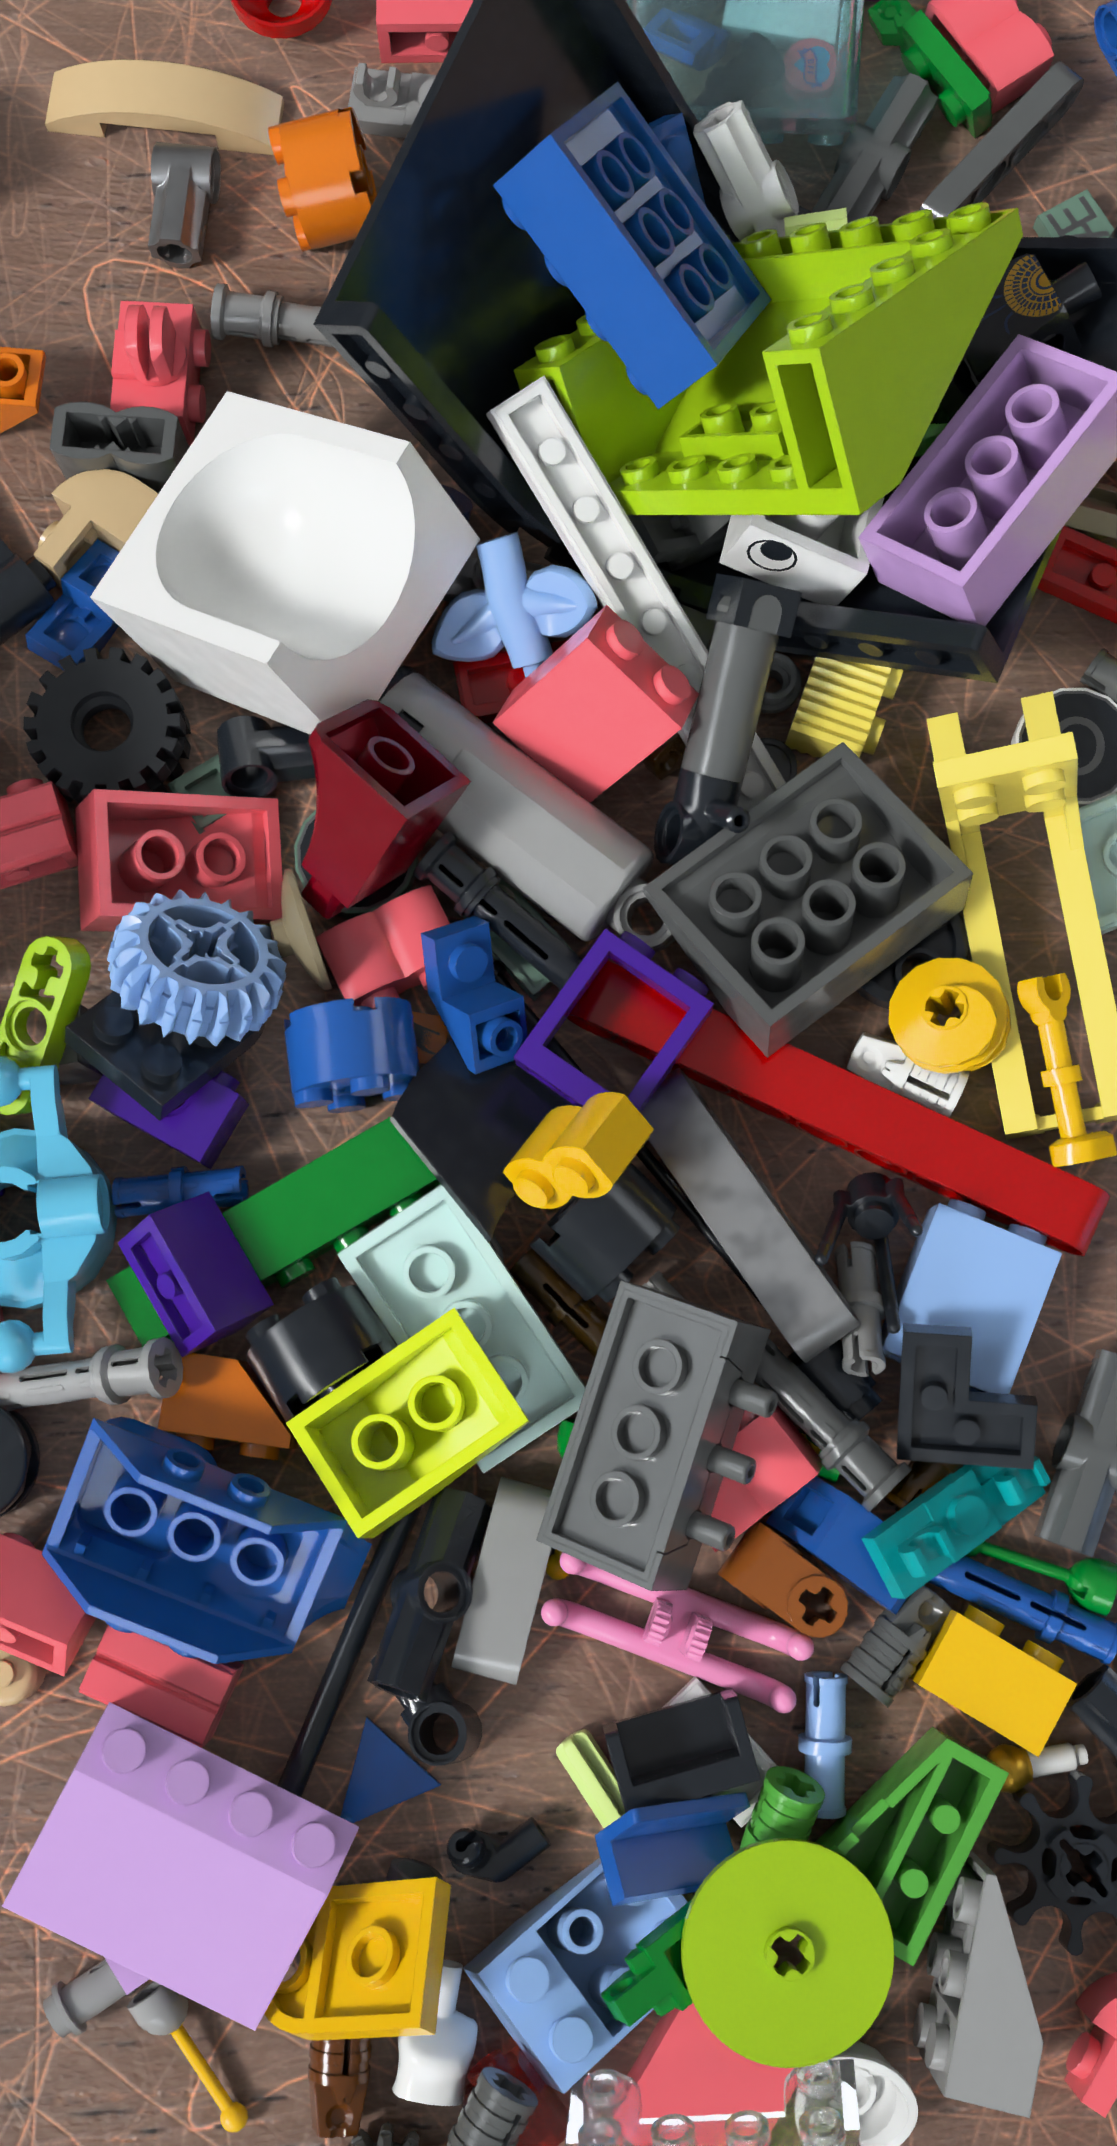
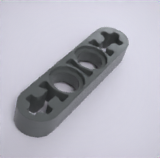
M1056 62L930 193L919 210H932L933 218L947 217L948 214L958 208L981 203L1065 115L1079 95L1084 79L1063 62Z

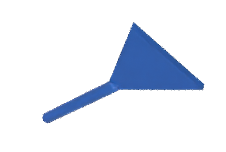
M366 1717L342 1812L339 1817L355 1823L441 1786V1783L369 1717Z

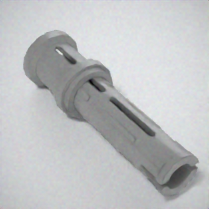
M216 284L211 305V335L213 339L224 340L226 335L260 339L265 347L280 345L281 340L333 347L313 325L321 307L285 302L284 296L279 295L278 291L268 290L265 296L230 291L228 284Z
M161 1337L151 1339L143 1347L125 1349V1347L118 1344L108 1345L97 1351L92 1358L32 1366L16 1373L0 1372V1406L7 1411L26 1407L59 1404L90 1398H98L109 1405L123 1404L132 1396L150 1394L157 1399L169 1398L178 1392L183 1380L182 1358L175 1344L170 1339Z

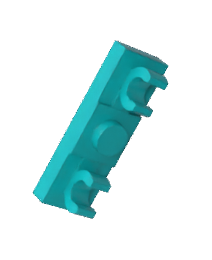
M1034 1456V1470L963 1464L962 1468L955 1473L947 1475L861 1539L891 1597L906 1599L1046 1494L1043 1486H1047L1051 1483V1480L1037 1456Z

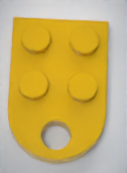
M438 1877L332 1886L299 1948L300 1963L297 1971L289 1980L285 1982L282 1980L264 2015L277 2028L306 2040L319 2041L435 2035L451 1885Z

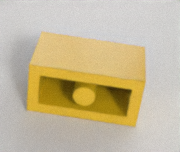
M968 1605L964 1615L951 1609L929 1648L928 1655L923 1661H920L916 1667L917 1670L909 1678L919 1686L1039 1757L1077 1683L1059 1673L1064 1660L1030 1640H1027L1023 1649L1020 1650L1001 1639L999 1636L1005 1625L971 1605Z

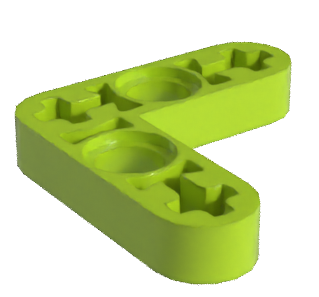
M60 936L37 938L29 945L24 954L0 1025V1056L10 1058L20 1068L56 1065L59 1068V1063L66 1047L64 1042L65 1029L76 1018L91 971L89 953L85 946L77 939ZM53 955H56V962L63 966L61 977H57L58 970L51 965ZM40 989H45L44 995H52L55 999L39 996ZM35 1008L43 1013L47 1024L46 1034L38 1044L31 1040L26 1026L28 1016ZM23 1090L21 1096H18L13 1103L0 1107V1114L16 1115L31 1113L30 1090Z

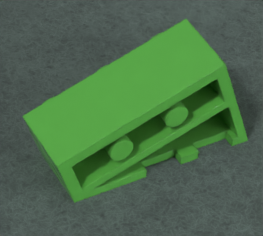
M933 1726L846 1811V1816L839 1818L815 1841V1843L830 1848L851 1862L872 1884L889 1918L894 1941V1956L913 1967L1009 1775L997 1763Z

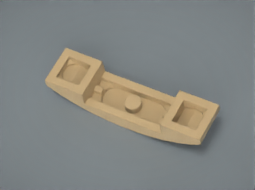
M150 60L96 61L70 66L54 72L45 126L49 132L105 137L107 124L209 134L216 136L219 150L274 155L269 139L268 127L281 124L284 99L283 96L247 80L205 68Z

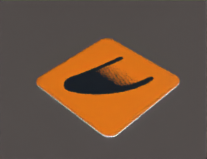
M412 1011L419 1063L426 1064L446 1044L448 1030L440 1016Z

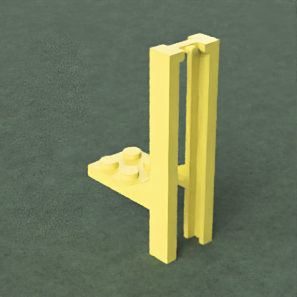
M1053 691L1021 698L1029 740L1022 743L966 754L958 712L926 719L934 757L933 767L950 848L973 872L963 909L972 962L981 965L998 981L1010 1008L1011 1029L1006 1046L991 1062L1006 1140L1042 1134L1048 1130L1058 1129L1056 1114L1041 1117L1034 1112L980 831L981 824L994 821L999 816L1022 811L1043 812L1100 1099V1103H1097L1094 1107L1082 1109L1085 1124L1093 1122L1099 1124L1117 1120V1009L1084 850L1077 798L1078 756L1073 732L1061 734Z

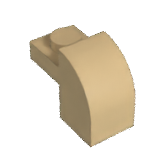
M102 469L76 474L61 483L51 493L64 516L60 521L51 523L44 530L38 543V549L33 555L51 575L57 586L62 588L61 578L97 539L120 552L159 493L133 476L117 470Z

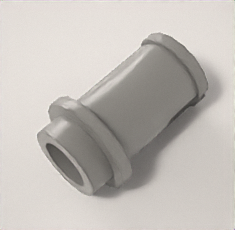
M104 1959L67 1985L62 1981L54 1984L51 1989L52 1995L43 2001V2008L50 2025L60 2037L64 2038L71 2032L78 2036L86 2031L87 2021L126 1996V1993Z

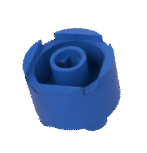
M374 997L376 1010H373L371 1007L354 1006V1000L351 998L318 1003L291 1012L289 1014L290 1020L284 1019V1034L291 1091L295 1107L314 1108L327 1105L329 1113H346L366 1108L365 1098L383 1095L384 1101H398L413 1077L420 1070L411 1003L408 1000L395 997Z

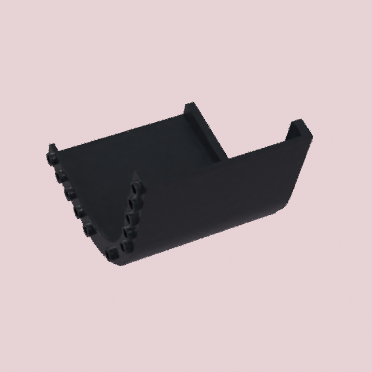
M474 0L313 325L456 484L487 515L509 533L517 532L519 527H521L548 547L544 559L554 565L569 567L583 575L486 413L520 391L514 369L536 356L534 348L549 338L571 334L578 330L576 321L585 315V310L570 289L558 283L550 274L545 264L544 254L527 231L518 228L510 220L504 210L502 197L493 185L549 134L618 82L647 124L665 115L683 113L706 207L724 233L729 235L731 243L740 242V240L736 237L726 219L720 200L721 188L693 135L694 127L699 121L689 108L626 0ZM799 206L798 215L814 213ZM1070 235L1060 237H1022L1011 260L1026 253L1034 254L1050 282L1085 261L1100 288L1102 297L1069 316L1081 344V348L1076 356L1117 372V238L1075 237ZM963 356V359L971 373L970 378L977 387L979 383L973 371L971 370L965 356ZM920 458L912 459V462L903 480L909 474L912 468L916 465V463L920 460ZM895 487L892 491H890L887 495L884 496L883 505L894 493L897 487ZM1061 530L986 626L959 622L879 583L871 564H869L867 575L837 606L817 604L801 597L791 638L779 636L776 651L998 683ZM722 551L699 563L675 571H671L667 562L657 564L678 602L705 614L708 612L717 573L743 577L763 583L766 582L719 563Z

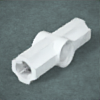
M743 101L727 102L710 111L702 121L695 125L693 132L721 188L720 200L726 219L740 241L753 233L767 229H776L778 237L785 236L784 217L795 216L799 212V204L792 182L781 162L777 159L771 160L762 142L760 133H758Z

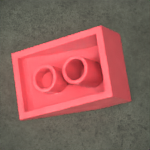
M93 789L75 808L81 931L115 932L122 916L128 915L133 910L136 902L150 903L155 893L173 899L179 889L184 891L190 898L199 899L206 892L210 901L220 904L231 899L232 909L238 912L253 911L254 924H268L270 921L282 918L281 889L283 875L278 799ZM226 814L205 827V832L201 834L198 833L193 825L196 822L192 816L202 815L204 817L206 815Z

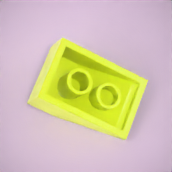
M453 1308L296 1415L286 1424L356 1537L375 1538L430 1500L528 1424L530 1420L457 1309Z

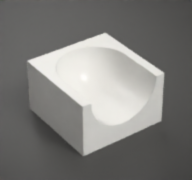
M227 391L90 598L176 682L311 734L319 722L367 699L379 700L480 541V538L411 442Z

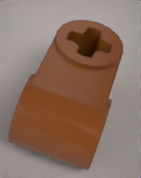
M759 1521L748 1528L717 1573L765 1610L769 1608L797 1630L810 1637L824 1638L835 1634L843 1626L848 1615V1600L844 1590L837 1582L804 1559L803 1553ZM824 1587L828 1591L824 1602L831 1608L829 1616L822 1619L814 1615L808 1622H805L802 1617L805 1614L806 1608L798 1601L801 1594L805 1590L817 1594Z

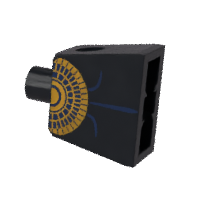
M1026 253L1010 261L964 354L979 384L1018 334L1076 356L1078 354L1081 344L1069 316L1102 297L1100 288L1085 261L1051 282L1034 254Z

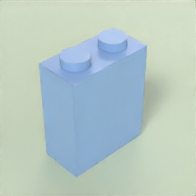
M950 1199L947 1206L938 1203L926 1212L922 1223L923 1233L916 1238L896 1290L900 1331L896 1334L890 1333L887 1329L886 1318L881 1328L883 1355L901 1363L903 1323L971 1327L972 1350L969 1391L1009 1394L1062 1253L1046 1247L1047 1237L1033 1229L1010 1224L1007 1231L985 1222L984 1219L987 1213L972 1204L956 1199Z

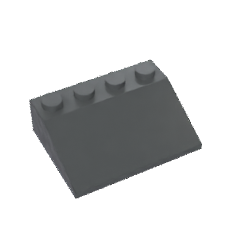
M844 742L748 811L750 824L745 831L734 833L727 829H722L643 887L644 895L724 1010L767 1058L962 911L973 876V872Z

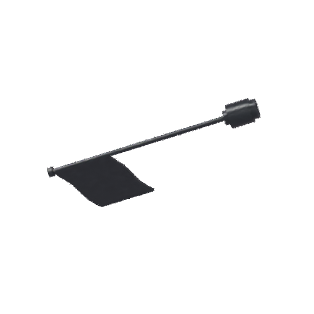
M499 960L494 961L495 982L516 992L504 977L507 971ZM524 1001L527 1036H529L540 1019ZM553 1037L546 1048L586 1075L556 1038ZM451 1038L413 1077L398 1100L390 1122L489 1243L497 1222L511 1198L516 1194L512 1182L503 1173L505 1167L552 1109L573 1104L517 1066L515 1060L478 1074L472 1073L468 1070ZM643 1145L636 1154L637 1157L763 1307L690 1199L646 1146ZM840 1339L807 1363L795 1351L788 1356V1359L851 1421L855 1418L861 1420L882 1401L872 1388L876 1381L870 1374L867 1377H860L844 1372L842 1368L843 1346Z

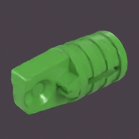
M774 1766L768 1769L758 1795V1802H756L751 1819H749L745 1828L740 1849L759 1841L775 1838H794L808 1841L811 1827L814 1825L818 1810L825 1799V1792L821 1785L809 1775L794 1768Z

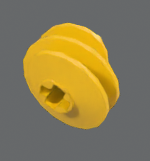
M936 958L916 966L899 981L889 1002V1026L896 1043L905 1056L922 1069L942 1074L968 1070L974 1071L990 1064L1005 1048L1011 1029L1010 1008L998 981L981 965L962 958ZM958 1007L962 1015L960 1019L949 1017L945 1025L941 1026L937 1019L938 1015H950L953 1008Z

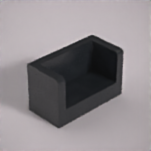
M732 1688L603 1725L625 1813L639 1807L693 1800L761 1780L740 1703Z

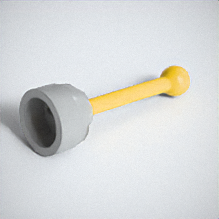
M152 1981L127 2005L131 2015L137 2024L148 2033L160 2036L171 2034L222 2111L220 2115L222 2127L232 2133L242 2130L248 2120L246 2107L239 2102L231 2100L183 2026L188 2011V1998Z

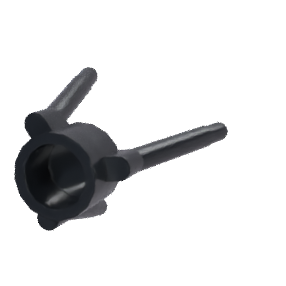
M876 1172L863 1173L849 1182L846 1191L838 1190L834 1192L833 1211L819 1243L815 1262L819 1266H823L828 1262L845 1218L848 1217V1223L853 1230L866 1239L874 1240L887 1329L890 1333L896 1334L900 1331L901 1326L888 1234L896 1227L899 1216L910 1234L914 1237L922 1235L923 1227L905 1196L902 1179H890L886 1175Z

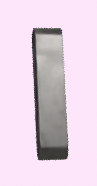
M679 1067L667 1075L641 1111L643 1117L654 1129L648 1140L798 1356L807 1363L861 1325V1322L824 1268L816 1264L815 1255L690 1079Z

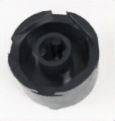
M630 1163L611 1190L605 1195L596 1198L572 1196L547 1222V1225L555 1231V1234L547 1243L536 1235L529 1246L585 1301L598 1295L608 1303L616 1296L620 1281L630 1282L634 1274L627 1267L643 1250L645 1252L649 1251L652 1255H655L679 1231L680 1226L672 1219L677 1207L643 1173Z
M336 1277L329 1278L315 1285L303 1295L302 1300L305 1305L284 1319H282L280 1314L272 1315L257 1323L246 1333L245 1336L251 1345L247 1353V1359L286 1422L397 1347L358 1285L342 1287Z

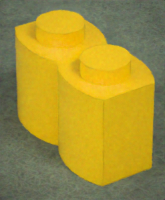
M617 1092L599 1093L589 1098L583 1107L565 1105L552 1109L511 1159L503 1173L512 1182L513 1189L518 1197L528 1205L536 1208H558L565 1205L572 1196L580 1198L600 1197L611 1190L654 1129L625 1094Z

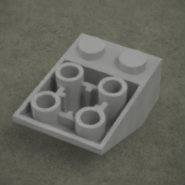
M971 1850L944 1904L947 1906L943 1931L942 1933L934 1932L930 1939L927 1953V1974L934 1976L929 2004L921 2002L916 2011L913 2027V2044L915 2047L920 2048L919 2054L944 2097L1030 2118L1044 2042L998 1878Z

